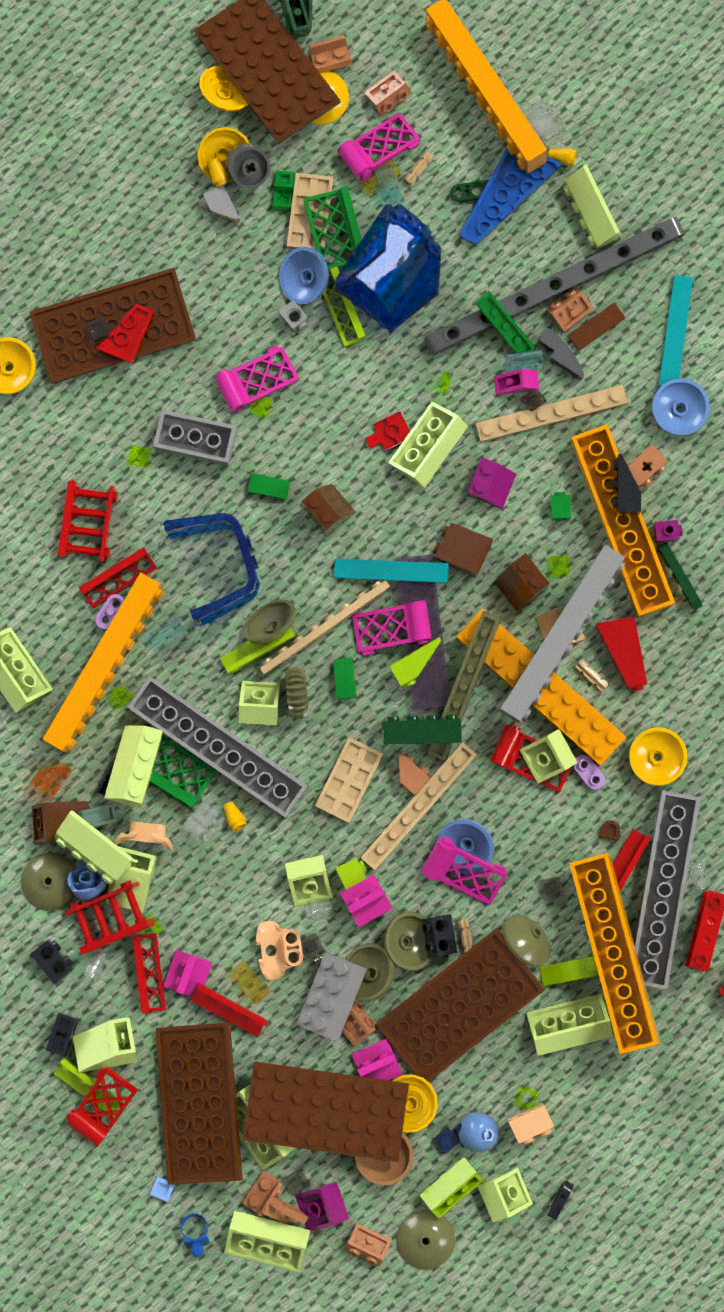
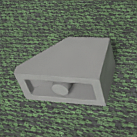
M224 185L203 193L204 200L202 204L206 211L210 210L212 215L236 224L240 222Z

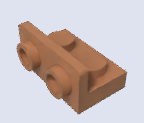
M345 36L309 45L312 63L319 73L352 64Z
M392 71L364 92L366 98L376 107L381 116L389 112L411 94L406 82L395 71Z
M576 288L567 291L565 297L560 301L553 302L547 313L553 317L560 329L565 332L594 308L584 293Z
M354 1000L342 1030L355 1047L377 1029L374 1020L364 1012L363 1006L356 1000Z
M263 1170L242 1203L261 1217L263 1214L262 1210L271 1195L278 1198L284 1190L281 1187L283 1182Z
M272 1195L262 1210L264 1215L285 1224L289 1220L294 1223L299 1221L305 1224L309 1218L294 1205Z
M357 1223L345 1250L354 1257L359 1256L366 1259L365 1261L370 1265L380 1266L392 1240Z

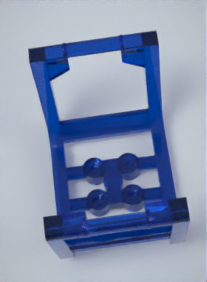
M227 513L164 521L163 526L170 540L222 530H231L237 537L248 573V583L245 587L223 598L191 610L192 619L198 627H202L254 600L260 588L255 570L259 569L255 555L251 556L250 551L253 550L249 537L245 538L242 527L234 516Z

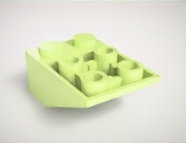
M119 847L131 856L133 860L130 869L116 886L112 883L109 884L107 894L120 889V884L130 880L132 883L139 882L140 886L132 888L141 913H143L157 856ZM125 892L116 895L119 907L132 910Z
M129 1017L110 1020L73 1036L79 1073L100 1069L101 1067L106 1068L107 1066L113 1067L137 1062Z

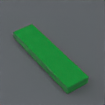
M487 291L474 302L521 360L536 349L490 291Z

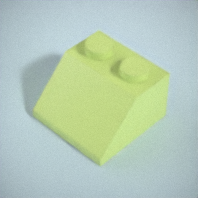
M242 681L239 701V723L277 725L280 683Z
M559 729L520 749L537 783L545 781L577 763Z
M323 855L285 863L295 906L333 898Z
M518 1168L478 1185L492 1222L509 1218L533 1204Z

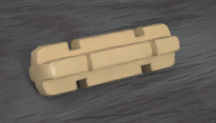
M426 151L421 156L422 159H419L411 169V173L407 174L405 181L408 184L413 185L417 177L419 178L427 168L428 163L430 164L433 160L431 153Z
M584 660L579 661L575 668L579 672L582 671V675L593 685L596 684V688L599 691H604L609 684L604 679L601 680V676L591 667H588Z
M468 919L458 921L459 929L461 928L460 936L464 953L472 948L473 945L471 932L468 929L470 927Z

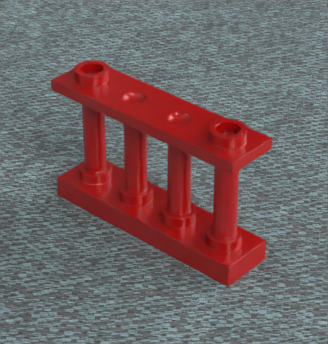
M68 480L58 548L59 558H67L68 554L79 553L100 556L99 561L101 563H105V559H109L110 548H107L112 508L113 503H117L118 492L115 491L114 486H110L109 492L80 489L76 481ZM79 496L108 500L106 511L78 508L75 505V500ZM80 515L104 518V530L77 527L75 524H72L73 517ZM80 534L102 537L101 549L72 545V543H69L70 535Z
M131 880L120 884V889L84 904L81 901L70 905V910L65 911L66 915L75 913L84 935L85 945L79 947L81 955L155 926L153 918L146 920L142 916L132 888L140 886L139 882L132 883ZM123 892L127 896L136 919L134 921L135 925L130 927L129 924H126L116 899V895ZM106 899L109 900L119 926L118 932L115 933L109 931L99 902ZM92 906L102 932L101 939L96 940L95 937H92L82 909Z
M710 890L708 892L704 891L685 964L686 967L709 972L724 913V894Z

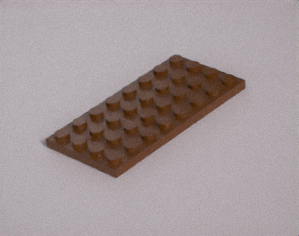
M238 0L194 29L196 36L278 145L341 103L339 97L264 0Z
M175 268L30 311L51 384L126 362L97 350V347L120 324L121 320L135 304L154 311L135 359L196 341Z
M496 928L377 1022L376 1025L416 1076L422 1077L429 1082L546 989L527 965L511 952L504 936Z
M230 1022L156 1028L168 1185L243 1180Z
M254 1061L243 1140L399 1162L409 1083Z

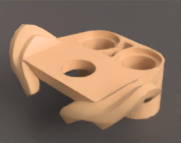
M130 821L129 834L120 833L114 842L115 845L125 841L162 844L171 852L174 851L171 841L165 837L166 825Z
M264 921L258 925L256 945H260L262 959H259L258 963L262 974L269 981L280 979L284 976L285 970L299 965L303 960L300 935L296 930L280 928L273 921ZM288 933L294 936V941L291 944L286 941ZM268 945H273L276 948L274 956L266 954V947ZM291 952L295 953L297 957L294 963H291L288 959Z

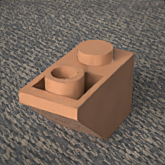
M400 753V783L415 796L429 781V772L422 765L418 768L413 763L415 759L408 753L405 755Z

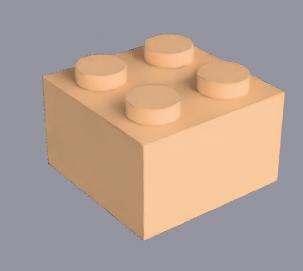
M543 1103L508 1119L518 1143L522 1142L523 1145L534 1141L533 1137L538 1134L542 1137L551 1133V1128L554 1127Z

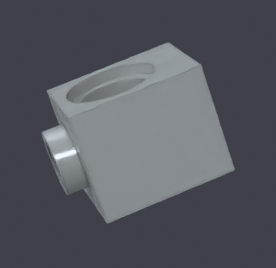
M294 300L279 311V316L293 332L296 330L300 332L308 325L306 323L308 322V317ZM297 314L300 316V319L297 322H292L290 316Z

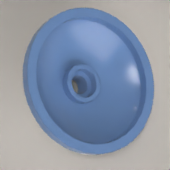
M299 247L292 250L284 258L279 272V282L284 295L290 301L294 300L297 304H310L319 299L326 289L329 277L328 266L324 257L317 250L309 247Z
M680 378L666 382L657 390L652 402V412L657 424L664 431L679 436L689 435L699 430L706 422L710 411V403L706 392L699 384L689 379ZM681 406L683 412H677L676 407Z
M457 819L445 825L439 833L438 839L448 837L453 840L456 847L488 863L491 862L494 854V843L490 833L478 822L469 819ZM466 840H470L472 844H467ZM458 854L454 858L457 865L466 863L465 858ZM478 864L471 866L474 874L483 870L482 866ZM468 867L458 869L460 874H470Z

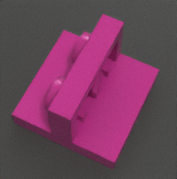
M374 874L340 893L358 927L393 909Z
M176 950L163 986L178 993L191 996L198 983L205 985L213 962Z
M387 1038L352 1054L361 1077L391 1080L403 1074Z

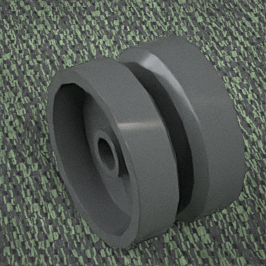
M249 143L233 147L225 160V170L229 178L239 186L247 189L262 185L267 180L271 170L267 155L261 149Z

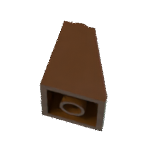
M333 484L315 489L301 501L303 509L326 536H329L356 513Z
M451 522L449 527L445 526L441 534L444 537L441 544L437 542L433 553L436 554L434 559L442 563H448L449 566L476 578L492 546L493 539Z
M526 553L510 564L494 581L517 612L544 592L549 586L547 579Z
M88 801L52 802L32 805L34 844L56 843L55 834L69 812L72 810L78 815V811L89 809Z

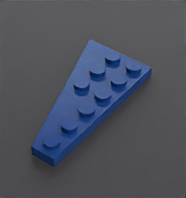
M506 148L459 234V238L476 246L562 166V163L547 156V163L527 174L525 170L519 168L516 156L514 154L511 155Z

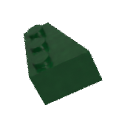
M279 0L289 33L293 39L308 36L312 28V0Z

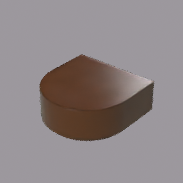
M613 820L604 822L601 826L599 838L619 841V824Z

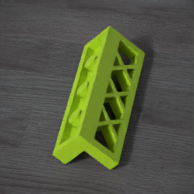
M338 267L330 269L328 278L332 277L335 284L332 290L326 288L323 296L344 347L365 340L366 335ZM333 294L341 297L342 301L339 307L332 305L330 302ZM340 311L348 314L349 319L346 325L338 322L337 317ZM346 329L355 331L357 338L347 342L344 336Z
M289 628L278 639L264 644L247 642L220 659L230 675L295 639L296 636L292 629Z
M66 1057L62 1059L59 1067L54 1072L56 1076L84 1097H86L97 1081L86 1072L79 1073L78 1066ZM107 1089L109 1098L117 1097L116 1094ZM95 1090L96 1099L104 1098L103 1090ZM118 1101L110 1102L112 1111L120 1109ZM105 1102L97 1103L100 1109L107 1111Z

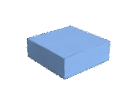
M157 1176L150 1195L168 1202L175 1184L168 1185L166 1179Z

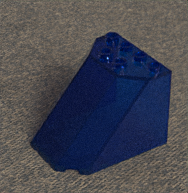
M386 204L336 277L335 289L340 295L350 300L354 306L364 311L368 317L378 322L382 328L392 333L439 294L441 247L438 242L433 240L430 228L413 213L409 212L402 204H397L395 207L391 204Z

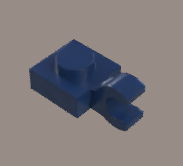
M461 1123L452 1131L447 1126L432 1139L444 1154L460 1143L457 1137L459 1136V1131H461Z

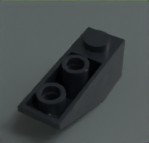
M618 454L617 459H614L613 465L614 471H617V478L613 480V490H617V497H613V509H617L616 514H640L641 491L622 454Z

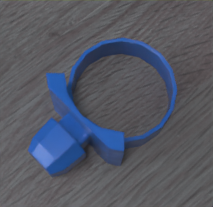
M192 1213L182 1220L180 1229L184 1237L183 1243L185 1247L191 1248L194 1257H201L203 1255V1246L210 1243L208 1236H206L209 1227L207 1224L206 1230L200 1238L190 1239L186 1237L183 1233V1225L189 1218L200 1217L207 1224L206 1219L202 1215Z

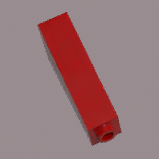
M635 616L596 623V629L626 688H632V692L644 690L643 686L647 685V678Z

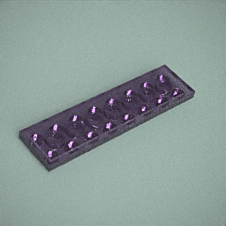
M429 554L397 558L394 561L433 563V556ZM397 581L400 605L416 601H426L432 635L429 643L439 637L441 639V643L419 677L415 679L416 683L410 686L413 711L446 707L450 690L436 583ZM404 609L401 610L402 620L405 617ZM403 628L404 640H405V639H408V633H407V630H405V629ZM417 642L405 644L406 656L427 644L418 645Z

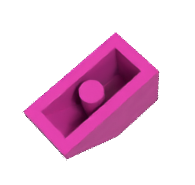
M519 369L494 376L496 395L525 393L539 389L537 370Z

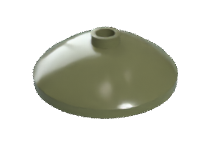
M284 599L274 600L263 605L248 618L244 626L245 637L249 642L264 644L278 639L293 624L296 616L295 606L289 600Z
M43 853L34 857L24 868L21 878V886L26 899L35 907L48 911L61 909L68 905L75 897L69 888L67 880L71 871L73 873L76 870L74 864L65 856L57 853ZM47 878L52 879V883L50 885H47L45 883V880Z
M405 912L395 916L387 925L384 934V946L388 957L396 966L409 971L425 967L433 958H428L425 950L426 942L422 931V919H425V917L415 912Z
M519 914L511 915L505 920L503 935L511 952L528 966H543L550 957V944L542 928L531 918Z
M366 943L354 948L345 960L367 968L355 999L365 1002L374 1001L383 996L390 988L395 973L394 963L388 957L385 948L380 945Z
M420 1210L410 1214L403 1220L398 1229L397 1247L399 1253L408 1264L415 1268L424 1270L437 1268L449 1259L454 1250L455 1234L452 1225L444 1216L439 1219L431 1210ZM425 1237L429 1238L430 1240L429 1244L427 1245L422 1243V1240Z

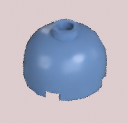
M81 863L76 866L77 869L73 873L72 871L69 873L68 885L77 898L91 901L100 897L105 892L107 883L101 878V874L97 871H91L86 866L87 863Z
M473 1112L462 1120L459 1138L465 1148L474 1152H485L496 1144L499 1130L497 1123L492 1117L484 1113Z

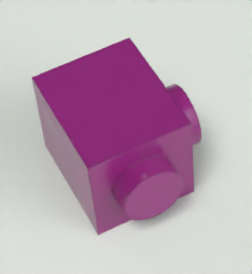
M678 520L660 521L653 524L655 543L679 541L680 536H683L682 525H678Z

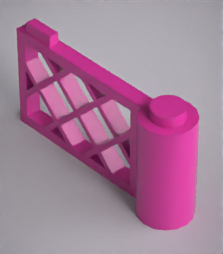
M399 112L354 141L344 142L338 148L337 153L357 179L362 181L368 180L372 176L373 170L407 149L411 151L418 147L421 140ZM398 120L402 123L401 129L391 128L392 124ZM380 131L387 132L386 139L376 138V134ZM390 133L400 134L399 140L389 139ZM403 134L413 137L409 142L402 141ZM364 141L371 142L370 148H363L360 144ZM374 143H384L383 150L373 149ZM387 144L397 145L396 150L386 151ZM380 154L382 156L381 159L374 163L371 155Z
M276 345L268 349L267 354L228 371L223 369L216 373L214 380L232 413L238 412L248 404L299 381V377L283 347L278 348ZM281 353L284 359L282 365L273 363V356ZM260 362L267 364L265 373L256 371V364ZM270 366L280 369L278 377L267 374ZM243 370L250 372L248 381L240 379L237 373ZM286 370L291 372L293 378L284 380L280 376L282 371ZM253 374L263 377L261 385L250 382ZM265 379L275 380V386L272 388L263 387ZM248 387L258 388V394L250 398L247 393Z
M416 601L405 605L352 615L358 652H362L363 656L375 654L374 650L413 642H417L418 645L428 644L429 640L432 639L426 601ZM404 609L405 617L400 623L393 616L398 610ZM382 613L388 617L383 626L375 621L378 615ZM366 617L370 620L365 630L359 626L358 618ZM391 620L399 625L393 634L385 629ZM373 623L381 628L376 637L367 632ZM402 627L407 630L408 639L401 640L396 636ZM383 631L391 635L389 641L384 644L378 640ZM366 634L373 641L368 647L362 648L361 640Z
M448 837L438 839L422 868V873L429 879L440 880L491 905L508 874L505 871V867L497 863L492 865L456 847L453 840ZM458 854L465 858L466 863L457 865L454 858ZM476 864L482 866L483 871L474 874L471 866ZM468 867L471 875L461 877L458 869ZM455 870L458 878L450 879L445 875L447 872ZM496 873L501 878L498 881L491 882L489 874ZM485 875L488 883L478 885L476 877ZM473 879L475 887L468 888L464 886L463 881ZM490 887L491 896L488 898L482 895L480 889Z

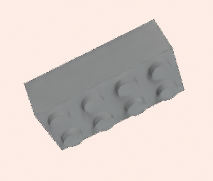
M162 410L153 447L156 451L229 466L238 429L235 425Z
M325 952L296 1025L338 1042L367 968Z

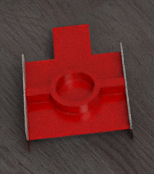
M398 411L373 423L377 433L366 437L365 440L370 449L382 443L385 450L389 451L401 445L410 433V430L401 412Z

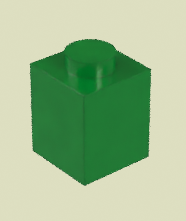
M556 492L554 495H551V521L571 519L570 495H566L565 492Z

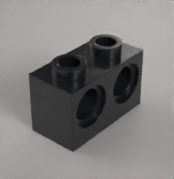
M451 914L422 919V931L425 936V950L428 958L458 953Z
M48 939L30 955L53 984H57L74 970L72 967L74 963L68 955L65 957L60 952L62 948L56 940L51 941ZM47 947L52 950V956L49 959L43 956V950ZM59 962L63 963L65 967L64 972L61 974L55 970V965Z
M59 1012L46 1050L67 1056L79 1018Z

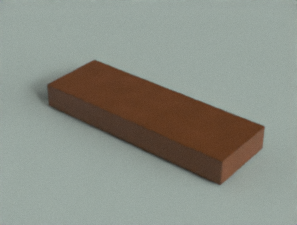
M613 303L568 334V337L579 351L623 321L625 316L617 305Z

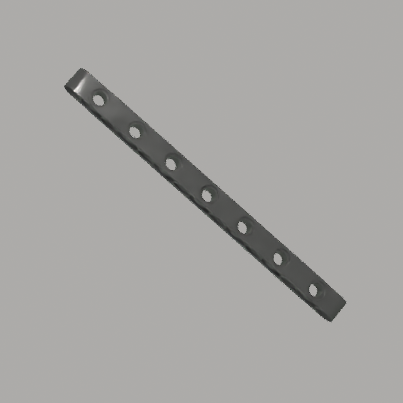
M671 218L498 302L511 318L517 317L541 305L540 303L544 304L571 289H575L574 287L577 288L608 273V270L613 271L642 257V254L646 255L675 241L676 238L683 237L685 232L678 218ZM653 234H658V235H660V236H661V240H660V241H655V240H653V239H652V235H653ZM624 250L628 256L620 257L618 251ZM587 266L592 267L594 272L587 274L584 268ZM551 283H557L560 286V288L558 290H552L549 285ZM523 299L526 304L520 307L515 301ZM478 310L424 337V341L431 355L435 356L439 354L438 352L446 351L473 338L472 336L475 337L494 328V326L490 322L484 323L481 320L484 314L481 310ZM453 331L458 336L455 339H450L447 334Z

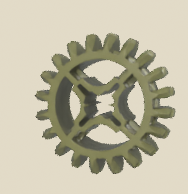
M292 667L285 672L288 711L291 719H302L307 717L309 713L305 670Z

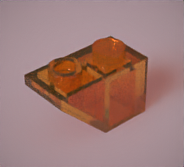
M62 763L40 767L30 781V784L49 797L52 794L55 796L61 789L59 785L61 783L60 779L64 778L67 780L71 775L72 765Z

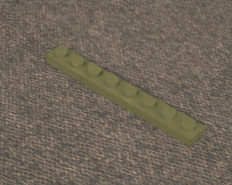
M482 611L441 718H446V715H457V718H461L462 722L502 618ZM431 743L427 754L446 761L453 743Z

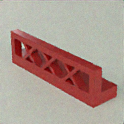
M143 547L83 584L79 589L93 609L106 601L111 595L117 594L135 583L138 578L136 576L137 572L147 575L157 569V567ZM147 558L152 567L146 571L138 570L139 562ZM125 570L134 571L133 579L130 581L121 580ZM109 580L118 581L117 588L114 591L105 590L106 583ZM93 590L102 591L101 598L93 603L88 594Z
M632 829L613 862L620 891L651 837L643 835Z
M157 933L132 936L142 1013L166 1010ZM153 937L154 946L150 951H147L143 948L142 939ZM153 950H155V956L151 954ZM149 955L156 960V966L152 971L145 966V960ZM151 975L155 976L159 981L155 990L147 984V980ZM154 994L161 998L162 1007H150V999Z
M198 983L189 999L258 1037L263 1026H266L268 1022L267 1019L201 983Z

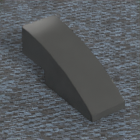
M547 327L538 344L553 353L550 361L581 381L584 373L574 353L557 334Z

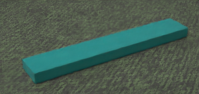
M674 275L658 387H661L670 380L679 379L693 277Z
M335 558L334 578L448 583L449 564Z

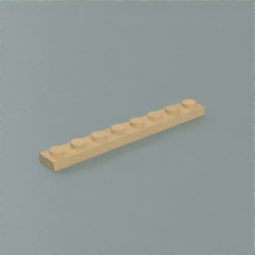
M623 385L478 422L476 427L480 442L625 405L628 402Z
M387 581L376 582L371 586V591L368 593L364 591L359 594L354 603H346L340 608L341 612L336 615L332 613L324 619L325 623L321 626L316 624L308 630V635L305 637L301 635L293 641L294 644L289 648L285 646L277 652L278 656L273 659L269 657L261 663L262 667H260L262 673L267 675L389 590L390 586Z
M462 742L360 858L376 870L477 754Z

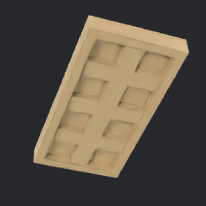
M296 173L287 248L309 247L316 250L303 198L331 192L333 177ZM329 197L326 201V203L329 205L331 203V197ZM317 201L308 202L310 209L315 212L322 205ZM323 206L319 214L329 219L330 209ZM317 217L314 221V226L322 231L327 222ZM321 235L318 240L319 245L325 248L326 237Z
M349 737L315 807L350 823L383 753Z

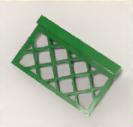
M348 186L341 187L339 190L303 198L316 250L323 257L328 253L336 258L332 265H328V270L334 267L340 268L357 263H365L367 257ZM337 195L338 204L336 208L326 203L329 197ZM317 201L322 205L315 212L310 209L308 202ZM323 206L333 211L329 219L319 214ZM335 213L343 218L340 226L330 221ZM317 217L327 222L322 231L314 226V221ZM328 224L338 229L334 237L324 232ZM339 231L347 234L348 240L345 244L335 239ZM321 235L331 240L327 249L319 245L318 240ZM333 242L343 247L338 256L329 251ZM344 249L352 253L353 260L346 261L340 257Z
M162 736L161 747L158 751H163L164 760L155 762L154 766L165 763L167 773L159 775L156 773L155 767H153L149 784L192 811L217 770ZM165 749H175L178 757L167 759ZM191 759L194 768L183 770L181 760ZM179 760L181 770L169 772L168 763ZM205 768L211 772L208 778L199 780L197 770ZM195 770L197 781L186 783L184 773ZM182 774L183 784L175 785L172 783L171 775ZM198 784L199 792L195 797L188 793V785Z

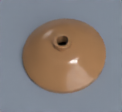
M402 1132L399 1162L355 1156V1162L359 1172L368 1181L378 1185H391L402 1180L410 1171L413 1163V1148L408 1137Z

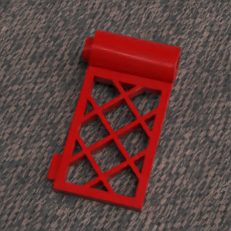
M510 724L509 727L505 726L490 761L537 782L526 761L527 767L519 770L513 767L515 760L523 757V755L518 756L520 749H522L524 740L526 739L533 743L536 739L520 732L521 728L513 724ZM571 767L565 770L563 776L559 773L561 781L558 787L550 784L549 779L546 780L547 782L542 781L539 784L560 792Z
M108 1066L105 1069L100 1068L95 1076L97 1081L76 1111L72 1109L66 1117L68 1120L67 1125L96 1147L102 1143L138 1091L136 1087ZM106 1074L113 1078L114 1084L106 1085L104 1079ZM125 1087L131 1094L122 1097L120 1088ZM115 1088L117 1097L109 1098L107 1089ZM95 1090H103L104 1098L96 1099ZM118 1101L120 1109L112 1111L110 1102ZM105 1102L107 1111L99 1112L97 1103ZM93 1103L95 1112L90 1113L83 1107L85 1104ZM108 1115L110 1124L108 1126L104 1124L100 1116Z

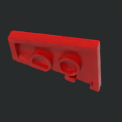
M135 304L121 320L120 324L97 347V350L132 364L154 311Z

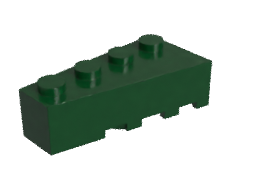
M409 715L407 718L387 716L383 721L384 744L462 743L461 718H457V715H446V718H438V715H426V718H418V715Z

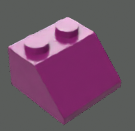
M482 457L467 495L503 509L517 474L499 463Z
M337 1181L295 1195L300 1211L309 1217L305 1225L310 1232L331 1227L349 1219Z

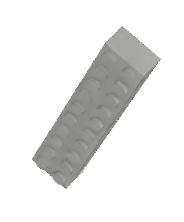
M607 545L603 547L499 712L518 724L521 720L526 721L531 713L529 707L531 704L534 706L537 704L542 695L539 693L542 688L546 689L551 682L552 677H550L552 671L555 673L558 671L563 663L560 660L563 655L566 657L572 649L571 641L573 639L577 641L584 630L581 627L582 624L589 622L594 614L591 610L593 607L598 608L605 597L602 595L603 591H609L615 581L612 577L614 574L618 576L625 565L622 562L625 558L623 555Z
M151 676L148 677L127 707L286 819L308 788L306 784Z
M663 790L660 792L634 939V946L645 986L665 990L668 988L701 797Z

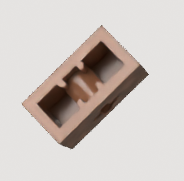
M652 444L628 467L638 487L643 486L645 488L653 481L651 477L655 473L660 475L667 468L665 464L668 460ZM643 464L645 466H647L648 464L651 466L649 469L650 472L648 470H642L644 467Z

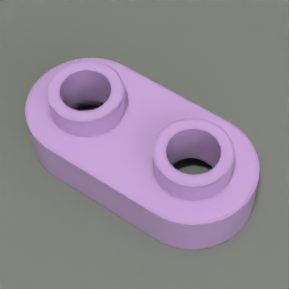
M113 594L108 597L96 615L95 621L99 628L107 630L125 600L121 595ZM115 601L120 602V606L118 608L113 607V603ZM104 617L109 618V622L107 624H104L102 622V619Z
M587 755L575 757L577 763L573 765V769L585 785L590 789L601 788L605 778L592 759ZM582 761H585L587 764L585 768L581 767ZM594 776L598 777L597 783H593L592 781Z

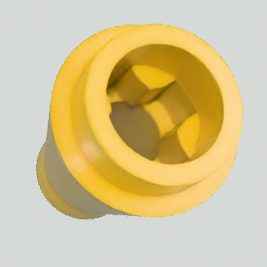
M550 148L548 157L568 167L570 165L574 166L577 150H573V148Z
M218 158L207 162L212 184H215V187L229 182V175L218 161Z
M233 801L223 806L229 828H232L233 831H238L247 825L245 816L239 811Z

